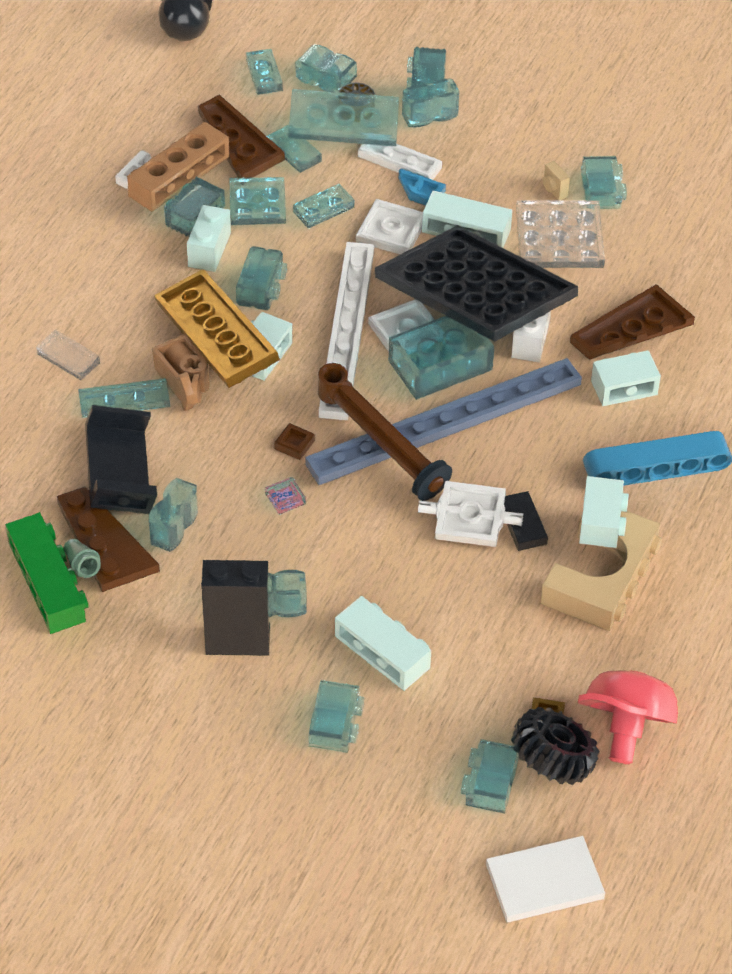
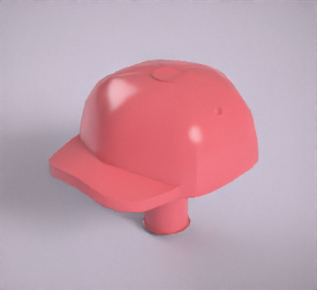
M632 670L600 673L591 682L586 694L579 695L578 704L613 713L610 732L614 733L610 756L608 757L613 762L628 765L633 763L637 738H642L645 719L677 724L678 706L673 688L666 682L646 673Z

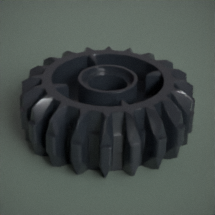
M542 707L529 709L527 713L523 714L522 718L518 719L514 726L515 729L511 741L514 744L513 750L519 753L518 758L527 762V768H533L537 771L538 775L546 776L549 781L555 779L559 784L567 782L570 785H574L575 782L582 783L589 773H592L600 751L596 747L597 741L591 738L592 733L584 730L582 723H576L572 717L565 716L562 711L557 713L549 707L546 710Z

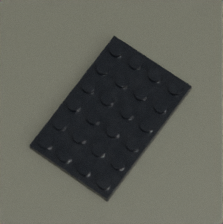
M459 225L375 267V278L494 342L578 296L577 285Z

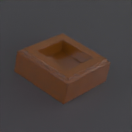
M289 423L274 442V449L301 460L315 442V434Z

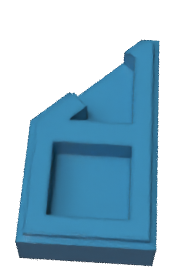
M403 169L399 170L398 178L411 201L426 206L432 191L446 192V184Z

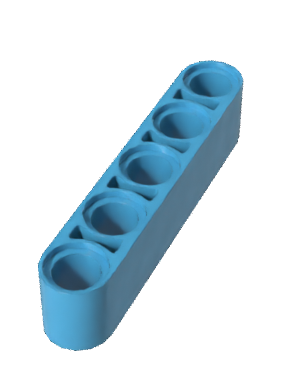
M719 431L600 448L588 452L583 458V464L588 476L624 480V486L720 471L732 463V455L725 437Z

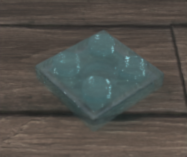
M284 177L229 178L231 225L286 224Z

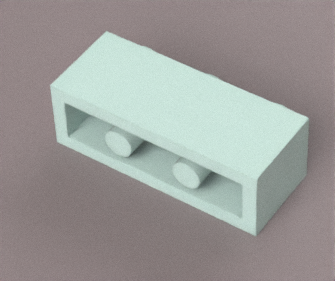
M432 191L423 211L422 233L437 236L459 225L503 248L511 230L512 209Z
M360 596L335 617V637L403 691L430 669L431 649L422 639L415 638L406 631L399 621H394L388 617L376 603H370L363 596Z

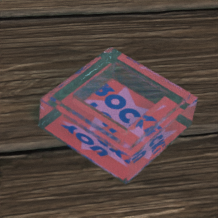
M293 477L265 487V494L279 515L306 504V497Z

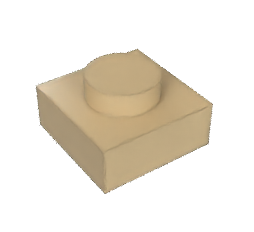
M555 161L546 164L543 178L545 189L551 192L559 201L568 197L570 177Z

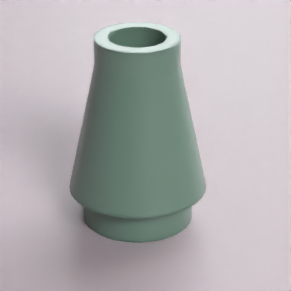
M70 539L64 544V552L75 575L90 578L99 571L101 562L98 552L82 544L77 539Z

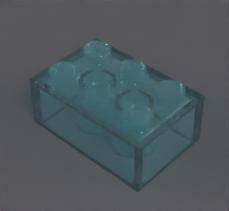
M447 316L389 337L388 361L416 400L493 370L494 345L483 335Z

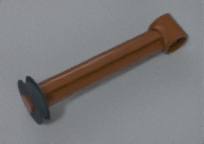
M328 363L320 368L318 372L319 398L327 404H337L415 480L412 492L418 496V499L422 501L429 500L444 489L445 481L451 479L452 467L447 465L444 460H437L431 463L352 386L344 366L338 363Z

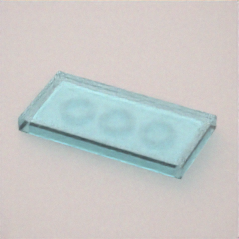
M292 89L288 138L396 146L399 97Z

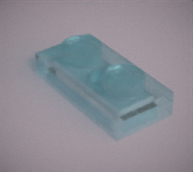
M272 49L246 52V62L257 95L283 91V82Z
M289 125L267 135L270 140L285 152V160L300 173L322 162V153Z
M339 183L293 204V213L309 229L354 208L355 200Z

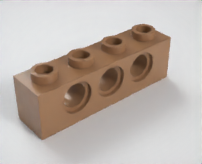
M203 122L181 139L173 142L161 153L153 156L144 165L133 170L127 176L128 196L153 212L229 157V137L207 122Z

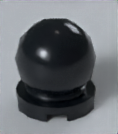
M161 0L162 3L158 12L160 27L169 37L180 41H190L201 36L208 26L209 11L211 10L213 0Z

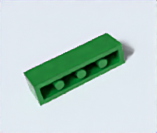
M41 512L6 523L8 544L50 634L86 622L85 609L89 608L86 595L83 590L78 591L75 586L78 585L74 570L72 571L71 567L67 568L65 562H67L62 545L56 546L54 542L56 535L51 522L45 523Z

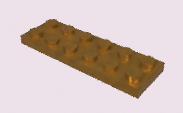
M204 269L154 295L159 307L181 333L188 336L206 359L209 366L228 388L241 383L248 377L280 360L276 349Z

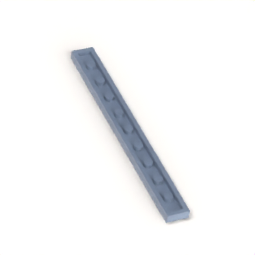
M566 358L392 425L418 448L580 386L582 377L569 359ZM368 434L305 457V465L317 484L321 485L391 457Z

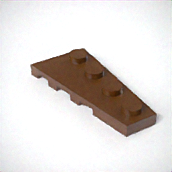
M220 94L198 105V113L203 122H207L229 137V157L227 160L241 183L285 160V152Z
M655 284L571 334L570 343L590 360L694 325L695 316Z
M86 487L57 496L58 505L75 539L95 550L100 555L101 566L94 577L102 592L160 572L159 563L107 509L90 508L89 490Z

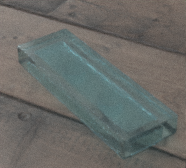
M166 378L78 389L82 418L88 417L92 405L138 411L170 407Z

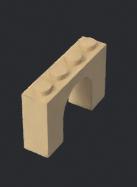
M621 511L620 517H626L625 535L618 536L617 548L600 547L618 556L623 563V567L611 575L594 577L555 563L542 585L540 604L610 631L615 621L620 622L627 607V604H625L627 598L633 599L639 585L637 579L639 576L644 577L651 562L649 559L651 553L656 555L661 546L662 537L658 536L660 523L629 511ZM581 516L580 522H579V530H578V538H579V539H580L582 516Z

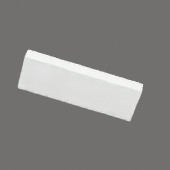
M370 134L358 149L359 158L398 173L400 169L433 180L442 169L441 160Z

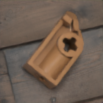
M186 334L152 347L156 372L182 402L184 411L192 409L195 404L201 402L202 393L208 391L210 387L206 359Z

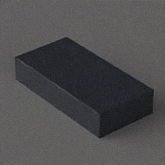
M529 491L505 496L504 506L506 512L523 513L522 526L507 524L517 550L521 551L547 545L548 536Z

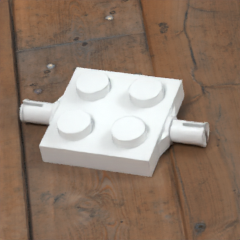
M445 481L443 494L439 498L438 503L420 500L418 506V513L436 515L435 539L496 547L499 531L503 524L522 526L523 513L505 511L506 488Z

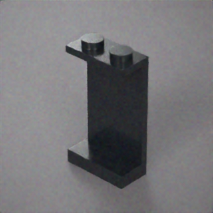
M98 405L91 406L85 423L90 508L150 514L157 498V486L149 485L145 430L151 418V412Z
M203 560L201 589L206 655L269 656L268 561Z

